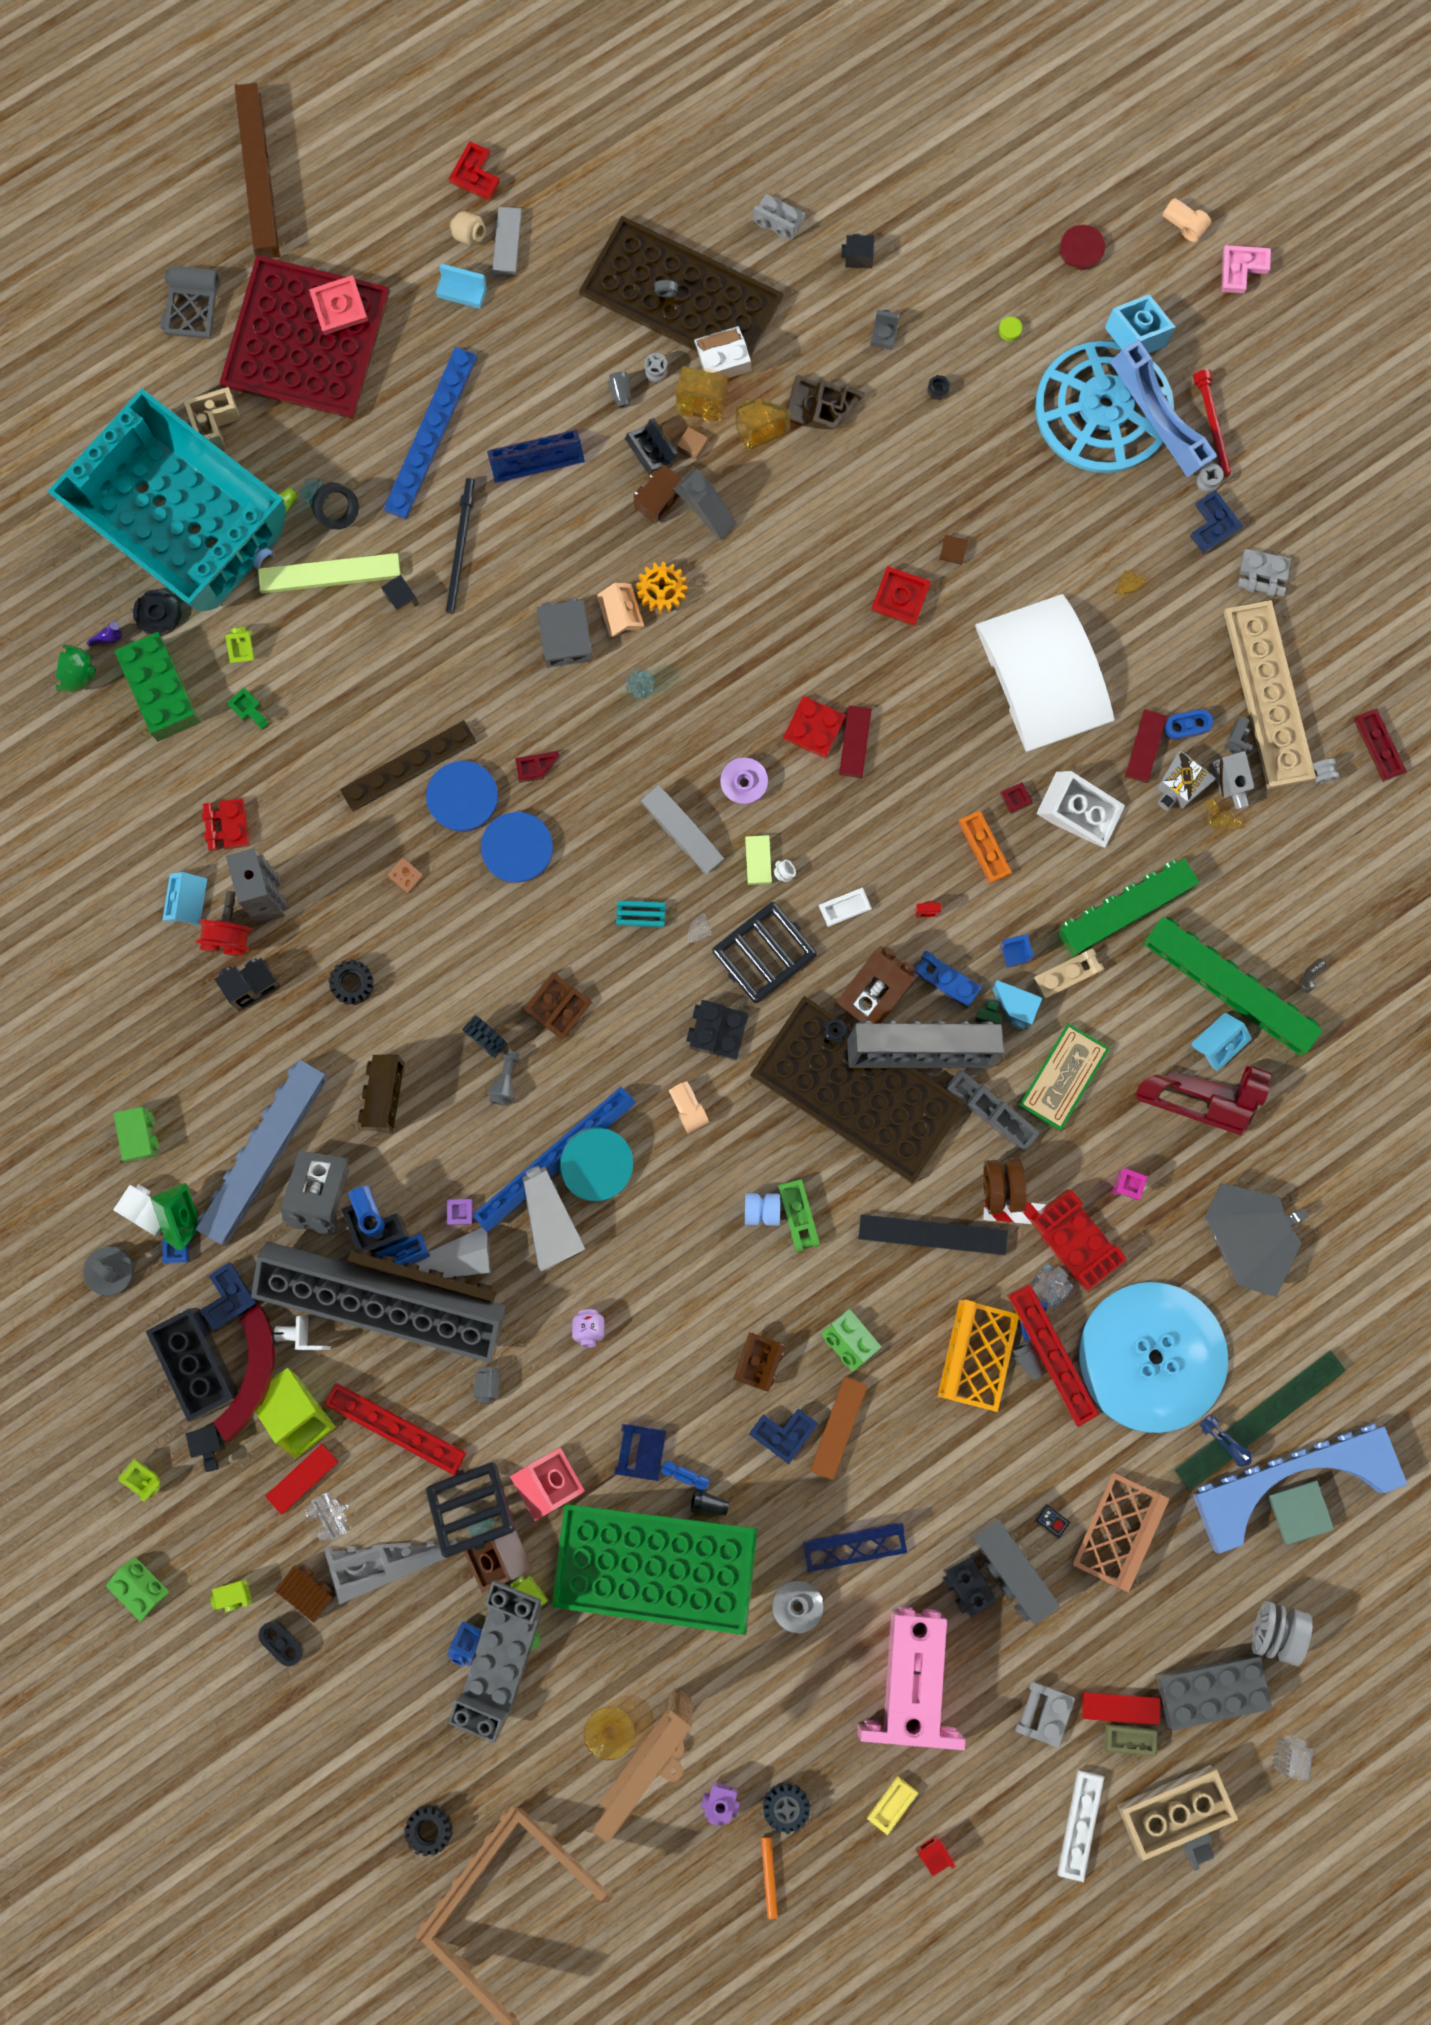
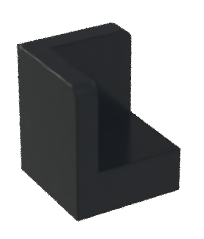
M401 575L381 587L384 596L389 603H392L396 610L401 609L410 602H412L414 607L419 605L416 596Z

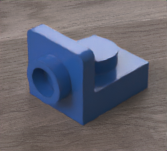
M462 1621L447 1655L453 1663L459 1666H471L482 1630Z

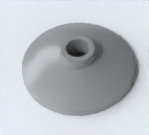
M792 1581L783 1585L777 1591L773 1600V1614L778 1624L785 1630L792 1633H804L810 1631L819 1623L823 1614V1600L818 1590L811 1584L804 1581ZM796 1601L801 1602L803 1605L800 1611L793 1609V1604Z

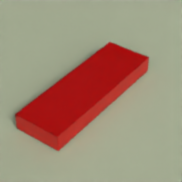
M322 1443L265 1497L283 1515L339 1461Z
M1083 1692L1082 1719L1160 1725V1697Z

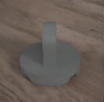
M109 1246L99 1248L90 1254L85 1262L83 1271L85 1282L92 1291L99 1295L112 1296L121 1294L133 1281L134 1263L128 1253L120 1248Z

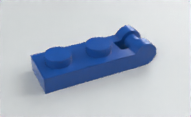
M924 951L921 955L922 960L918 965L914 966L916 969L915 973L919 975L918 977L968 1008L981 989V986L946 965L930 952ZM929 965L936 968L932 975L926 971Z

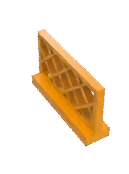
M959 1300L937 1397L998 1412L1019 1319L1016 1313L985 1306L969 1300ZM976 1309L985 1311L989 1318V1321L981 1326H978L974 1319ZM991 1313L998 1314V1315L993 1318V1316H992ZM1002 1316L1012 1318L1010 1328L1002 1333L996 1320ZM992 1323L998 1336L988 1342L981 1330ZM978 1333L984 1345L973 1351L969 1340L972 1335ZM1001 1339L1005 1345V1350L1003 1354L996 1357L990 1345ZM987 1348L993 1360L982 1366L976 1354ZM972 1357L979 1369L967 1375L963 1368L964 1362ZM996 1363L1000 1370L999 1377L991 1381L985 1369ZM981 1372L987 1385L976 1390L970 1379ZM967 1381L973 1393L966 1398L958 1397L959 1386ZM989 1387L994 1394L992 1405L985 1404L979 1395ZM974 1397H976V1399L978 1400V1402H977V1401H973V1400H971V1399L974 1398Z

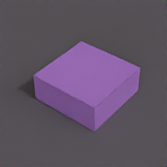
M472 1199L447 1200V1225L473 1224Z

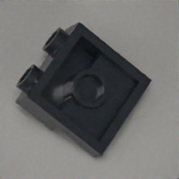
M701 1000L700 1005H695L692 1018L697 1019L695 1027L689 1028L686 1039L687 1042H691L690 1049L737 1061L749 1013L727 1008L722 1004Z

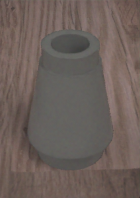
M620 371L610 374L608 384L617 408L631 406L630 377H628L627 372Z
M1030 1341L1023 1342L1013 1349L1014 1359L1032 1380L1045 1374L1039 1355Z

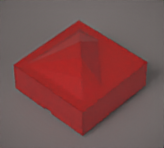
M935 901L917 903L915 907L916 918L938 917L941 913V903Z

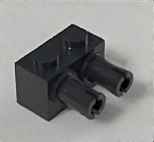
M967 1555L943 1569L946 1576L942 1577L949 1591L954 1589L958 1599L955 1602L962 1614L967 1612L972 1617L997 1602L971 1555Z

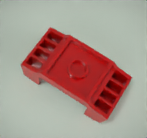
M1066 1189L1029 1218V1221L1069 1273L1089 1293L1126 1263L1127 1258L1117 1245H1111L1082 1209L1081 1205L1083 1203L1072 1190Z

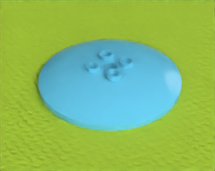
M1157 1282L1138 1283L1110 1294L1090 1314L1082 1330L1079 1342V1368L1090 1397L1111 1419L1137 1431L1152 1433L1169 1432L1195 1422L1216 1402L1227 1376V1344L1217 1319L1197 1297L1169 1284ZM1154 1349L1158 1350L1162 1355V1360L1158 1364H1153L1149 1359V1354Z

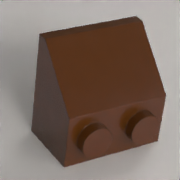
M515 1528L513 1533L485 1543V1547L476 1551L472 1548L464 1551L482 1593L490 1590L494 1580L504 1584L532 1570L529 1558L524 1551Z

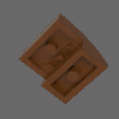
M552 972L522 1010L563 1040L592 1002L576 988L571 987L556 973Z

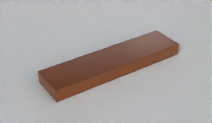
M844 1376L810 1468L811 1472L834 1480L868 1385Z

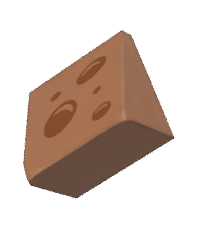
M402 858L390 871L388 877L408 894L423 875L406 859Z

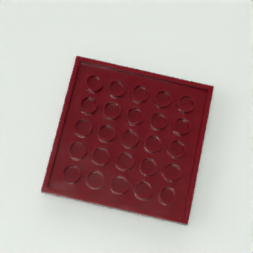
M256 255L219 382L220 386L354 419L390 294L389 287L355 279L368 321L324 335L309 289L346 278V276Z

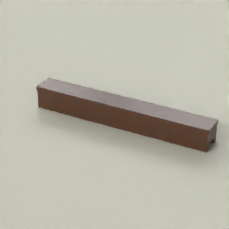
M257 82L240 85L234 84L253 250L255 255L271 259L280 258L261 93L258 91Z

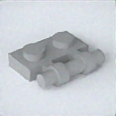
M1245 549L1242 555L1239 574L1246 575L1248 578H1239L1237 587L1245 588V591L1252 593L1253 591L1264 592L1266 596L1274 597V595L1284 596L1286 587L1277 586V582L1285 584L1287 581L1291 558ZM1256 578L1268 580V583L1258 582Z

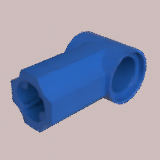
M369 1185L353 1189L348 1195L356 1213L360 1229L370 1237L379 1236L384 1231L385 1224L379 1214ZM371 1218L377 1219V1226L373 1230H367V1221Z

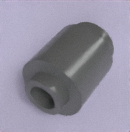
M478 1367V1373H475L473 1398H478V1403L493 1404V1399L499 1398L500 1375L498 1374V1368Z

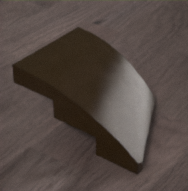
M798 374L793 382L783 420L806 427L833 430L865 396V392L847 385L842 388L824 380L817 382Z

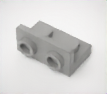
M765 194L759 206H755L753 209V221L762 228L767 227L775 231L780 237H787L791 240L794 239L806 213Z

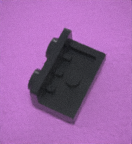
M655 418L649 419L645 427L628 432L624 438L649 475L654 470H659L663 465L670 468L678 456L675 446L670 442Z

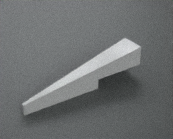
M483 1227L430 1251V1257L415 1264L420 1266V1271L429 1273V1269L441 1271L444 1273L443 1277L448 1279L454 1276L467 1277L491 1274L489 1234Z
M453 1539L452 1543H449L450 1546L456 1544L457 1540ZM427 1541V1545L413 1546L409 1542L372 1545V1549L356 1550L355 1546L347 1547V1550L333 1551L332 1548L324 1549L339 1605L445 1559L441 1554L439 1544H435V1541Z

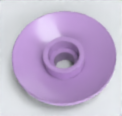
M737 758L729 762L721 774V788L724 794L731 801L738 804L756 802L764 795L768 786L766 770L758 761L751 758ZM747 780L749 784L743 787L740 785V781Z

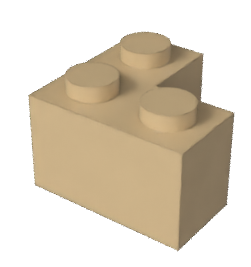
M229 387L185 400L184 403L192 428L219 449L224 448L225 444L219 426L241 420Z

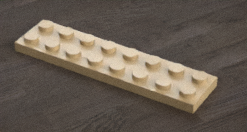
M1272 600L1225 609L1224 615L1267 789L1314 781L1316 775Z

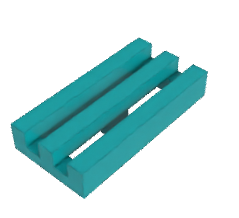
M617 901L616 926L664 928L665 903ZM622 908L660 909V912L622 910ZM622 916L659 917L660 921L622 920Z

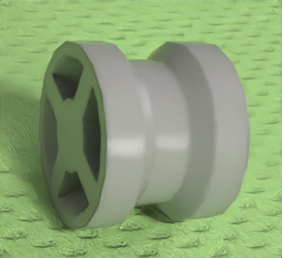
M659 353L648 355L644 362L647 379L655 383L663 381L668 374L665 356Z
M1209 463L1205 465L1197 477L1198 488L1206 493L1216 490L1223 479L1222 468L1216 464Z
M1325 759L1313 764L1317 775L1315 779L1316 784H1326L1340 778L1339 773L1335 770V759Z

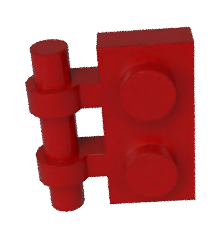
M243 798L219 801L220 811H213L212 803H203L201 816L202 821L205 822L206 833H204V841L207 842L208 851L218 850L217 842L219 841L224 842L226 850L250 846ZM221 820L222 831L215 832L214 821Z

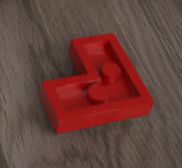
M469 141L449 176V182L490 201L500 184L499 177L482 170L490 156V150Z

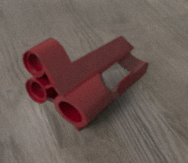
M1251 1065L1246 1066L1238 1089L1176 1072H1170L1166 1076L1157 1074L1145 1079L1138 1086L1135 1096L1138 1101L1243 1136L1259 1105L1263 1106L1270 1088L1268 1084L1271 1072ZM1170 1087L1208 1100L1210 1107L1208 1113L1205 1114L1161 1099L1159 1096L1166 1088Z

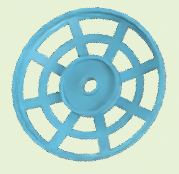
M1109 341L1088 342L1075 346L1055 359L1045 371L1040 381L1036 395L1035 412L1042 436L1058 456L1080 469L1098 473H1114L1140 465L1154 455L1164 442L1146 416L1145 418L1133 410L1135 399L1120 376L1104 374L1101 364H1111L1110 361L1114 357H1098L1095 348L1099 347L1122 349L1116 342ZM1082 350L1086 351L1089 360L1078 364L1068 374L1055 370L1068 356ZM1152 360L1154 372L1164 386L1160 387L1163 395L1167 396V401L1174 410L1173 395L1168 380L1159 366ZM1092 366L1095 377L1086 383L1074 378L1081 370ZM1049 378L1062 382L1058 394V408L1044 412V392ZM1068 386L1081 391L1077 403L1065 404ZM1108 398L1112 401V405L1109 407L1103 406L1100 400ZM1080 412V415L1087 423L1083 431H1080L1069 418L1070 414ZM1061 417L1067 430L1077 438L1071 451L1056 439L1047 422ZM1128 419L1139 426L1133 433L1126 437H1121L1119 427L1125 424ZM1095 428L1110 430L1112 440H1100L1090 436ZM1144 431L1156 439L1144 452L1126 460L1124 445L1135 441ZM1085 444L1098 448H1114L1116 462H1096L1082 458L1079 454Z

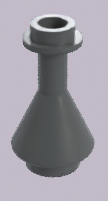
M505 1050V1053L501 1054V1057L505 1058L502 1073L486 1092L490 1096L489 1102L502 1106H508L509 1101L515 1100L511 1074L514 1062L520 1061V1058H518L519 1053Z

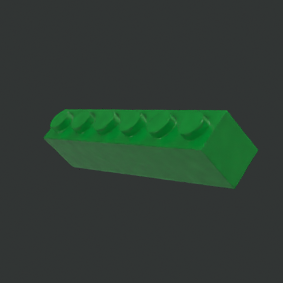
M1185 858L1179 862L1176 859L1168 862L1163 866L1165 870L1158 874L1156 871L1149 873L1143 877L1144 882L1136 885L1135 882L1123 889L1124 893L1116 897L1115 894L1109 896L1102 901L1104 905L1096 909L1094 906L1082 912L1083 917L1075 921L1074 918H1071L1061 925L1063 928L1058 935L1072 958L1194 889L1200 882Z

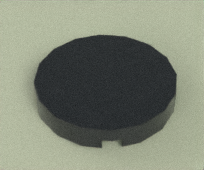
M160 589L149 590L135 601L133 619L144 633L151 635L159 632L163 636L172 632L179 624L181 609L175 597L169 592Z

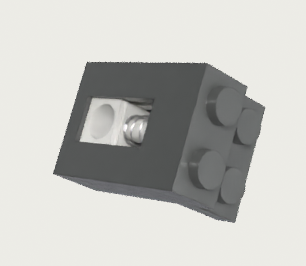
M299 1150L281 1205L282 1221L287 1222V1226L295 1229L304 1228L315 1230L321 1234H335L338 1226L336 1212L349 1172L348 1160L346 1158Z

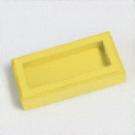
M897 1775L869 1813L867 1819L888 1835L915 1799L918 1791Z

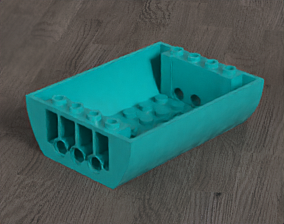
M142 388L47 491L53 498L190 607L198 611L212 610L222 604L254 568L255 555L262 549H271L279 540L286 516L285 502L281 496ZM143 484L149 485L147 492H138L139 486ZM159 498L166 499V503L162 507L155 506V502ZM192 526H201L198 534H190ZM209 540H219L212 548L207 547Z

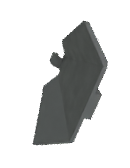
M1220 1183L1205 1216L1216 1239L1215 1242L1225 1263L1228 1264L1238 1286L1277 1297L1302 1244L1291 1225L1308 1218L1305 1208L1286 1216L1280 1197Z

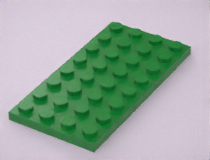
M564 1504L552 1607L747 1635L758 1528Z

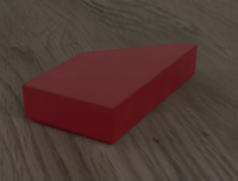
M559 751L515 758L519 783L543 779L560 757Z

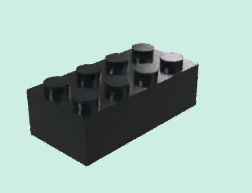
M189 1308L145 1331L188 1422L198 1420L233 1402L238 1394V1390L199 1308Z

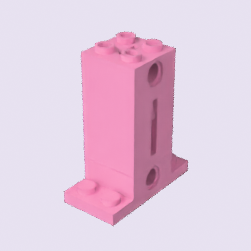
M898 1607V1611L891 1610L884 1726L880 1725V1721L864 1720V1724L858 1723L857 1734L860 1741L965 1750V1738L960 1732L956 1731V1728L941 1726L940 1730L947 1619L938 1610L923 1609V1613H915V1610L910 1607ZM916 1623H923V1630L917 1634L913 1633V1626ZM910 1719H917V1724L914 1727H906Z

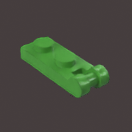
M802 1179L778 1185L795 1251H803V1248L809 1246L813 1248L819 1247L820 1243ZM808 1229L809 1236L800 1239L799 1231Z

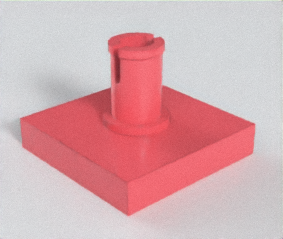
M353 275L309 289L324 335L368 321Z

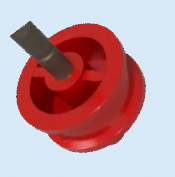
M234 891L226 892L222 920L199 919V924L202 925L200 939L195 941V944L200 945L199 950L219 952L222 949L224 950L223 954L237 957L243 956L244 953H249V948L246 945L248 933H252L253 928L232 922L235 904Z

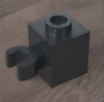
M213 1425L185 1433L191 1458L203 1456L206 1472L218 1470L219 1465L215 1452L225 1450L227 1442L224 1441L216 1426Z

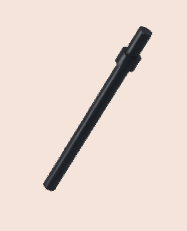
M466 478L464 494L460 498L461 513L445 611L449 614L455 613L470 510L474 506L473 490L475 480L472 478Z

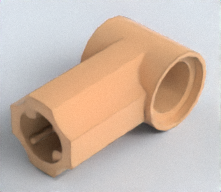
M1176 198L1172 199L1162 215L1179 227L1183 236L1191 242H1197L1211 225V219L1205 212L1201 210L1193 211Z
M687 1081L669 1090L680 1113L678 1114L688 1134L710 1123L702 1105L698 1104Z

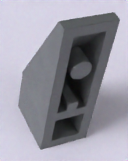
M698 469L689 471L673 487L675 492L719 540H722L737 524L713 485Z

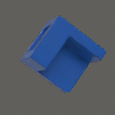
M1028 934L1005 939L1000 945L1007 968L1030 963L1034 957Z

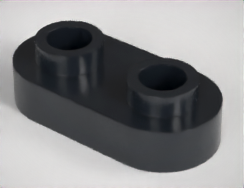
M270 1621L260 1628L258 1634L260 1643L282 1665L293 1666L302 1659L304 1653L303 1646L280 1622ZM271 1629H274L277 1632V1637L275 1639H272L269 1636V1631ZM289 1647L295 1650V1655L293 1657H290L287 1654V1649Z

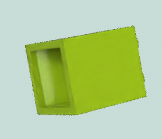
M288 1368L276 1374L274 1379L271 1380L262 1405H259L256 1410L257 1416L275 1444L295 1459L336 1428L300 1378Z

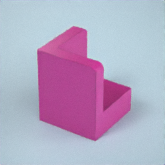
M1124 1168L1118 1172L1111 1194H1121L1138 1201L1141 1198L1147 1176Z

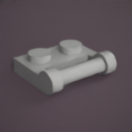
M1031 1681L1029 1687L1031 1692L1020 1724L1017 1723L1015 1731L1059 1748L1075 1698ZM1044 1694L1047 1697L1035 1730L1030 1728L1040 1695Z

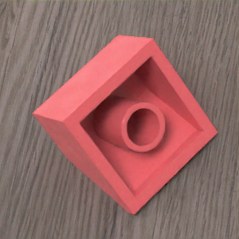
M561 1447L510 1476L534 1521L585 1492Z

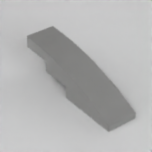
M659 785L655 786L640 800L665 832L676 841L686 855L692 858L704 874H707L724 859L693 821Z

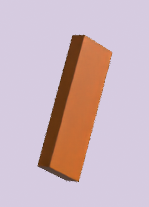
M981 810L960 819L958 823L989 884L1010 876L1012 871Z

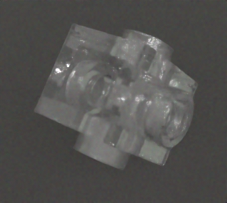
M1048 1264L1043 1267L1030 1283L1037 1297L1041 1301L1047 1302V1305L1053 1309L1060 1304L1073 1288L1072 1284L1067 1280L1069 1275L1060 1267L1054 1269Z

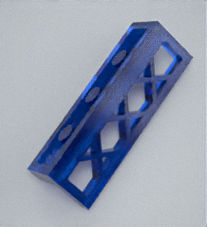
M577 429L487 450L495 483L585 462Z
M899 1522L802 1541L808 1572L907 1553L903 1523ZM899 1536L900 1549L889 1550L882 1545L887 1537ZM871 1540L876 1543L877 1547L872 1554L865 1555L858 1550L864 1541ZM847 1545L853 1549L847 1559L841 1560L833 1555L839 1546ZM880 1547L886 1550L885 1552L877 1553ZM823 1550L828 1554L823 1564L812 1566L810 1552ZM855 1552L861 1555L859 1557L852 1558ZM831 1557L837 1560L833 1562H828Z

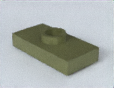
M1113 1724L1105 1725V1752L1157 1756L1158 1729Z

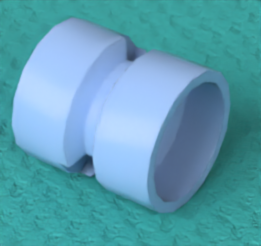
M745 1193V1225H759L763 1221L767 1226H779L780 1194H766L764 1198H761L756 1193Z

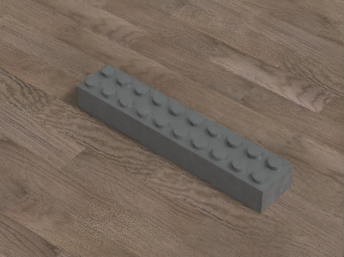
M268 1241L257 1256L251 1298L489 1363H491L498 1347L506 1310L504 1305Z

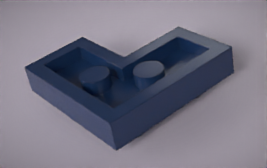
M1214 490L1196 503V508L1207 523L1193 531L1190 537L1201 552L1205 554L1239 532L1243 525L1219 493Z
M228 1262L209 1275L221 1297L200 1311L212 1330L217 1331L258 1303L254 1298H251V1292L233 1264Z
M800 1409L796 1410L784 1428L762 1414L749 1432V1435L787 1464H790L818 1423Z

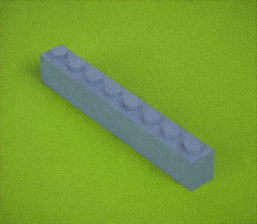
M301 1060L297 1064L294 1063L287 1074L289 1078L285 1085L281 1084L275 1093L276 1099L272 1106L268 1105L264 1110L261 1124L259 1127H254L249 1135L250 1142L246 1148L243 1147L236 1156L237 1163L233 1169L230 1168L223 1177V1186L220 1191L216 1190L210 1198V1207L207 1212L203 1211L196 1222L198 1224L197 1231L221 1245L226 1246L329 1078L324 1073Z

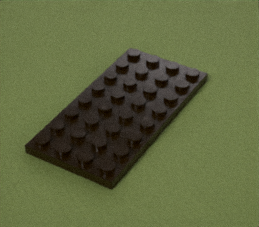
M621 216L579 290L581 296L696 352L698 351L694 340L739 326L749 357L752 356L784 296V293L624 216ZM661 280L676 282L678 284V293L674 297H660L655 294V283Z
M803 996L750 1074V1077L913 1184L967 1102L915 1068H849L847 1040L853 1027L844 1022V1025L847 1027L846 1037H843L842 1041L838 1043L827 1040L823 1034L825 1023L839 1018L806 996Z

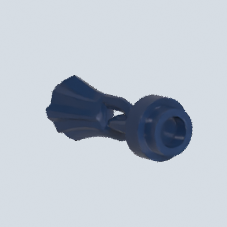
M1208 1415L1199 1424L1202 1428L1201 1431L1205 1435L1210 1433L1230 1453L1237 1466L1249 1465L1252 1462L1251 1452L1225 1433L1217 1425L1219 1420L1215 1416ZM1214 1428L1219 1431L1218 1434L1213 1431ZM1227 1439L1231 1443L1227 1445L1224 1440Z

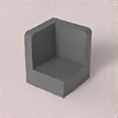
M1209 1833L1182 1844L1189 1865L1194 1871L1200 1869L1199 1864L1214 1859V1854L1209 1844L1212 1842Z

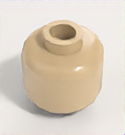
M461 211L451 220L450 228L452 236L456 241L475 245L484 238L485 225L480 216Z

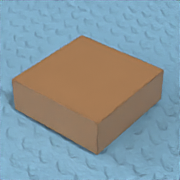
M688 427L677 444V449L697 460L708 443V437Z

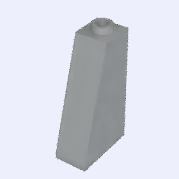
M536 1166L526 1172V1176L523 1177L537 1264L540 1271H543L585 1250V1247L545 1166L542 1168Z

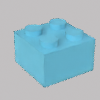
M1148 294L1113 308L1105 329L1122 350L1139 339L1146 351L1151 353L1167 346L1175 326Z

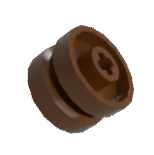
M1020 1158L1007 1159L1004 1163V1168H1002L998 1160L984 1161L983 1189L989 1215L1002 1214L1006 1204L1011 1213L1025 1212L1026 1183L1024 1168Z

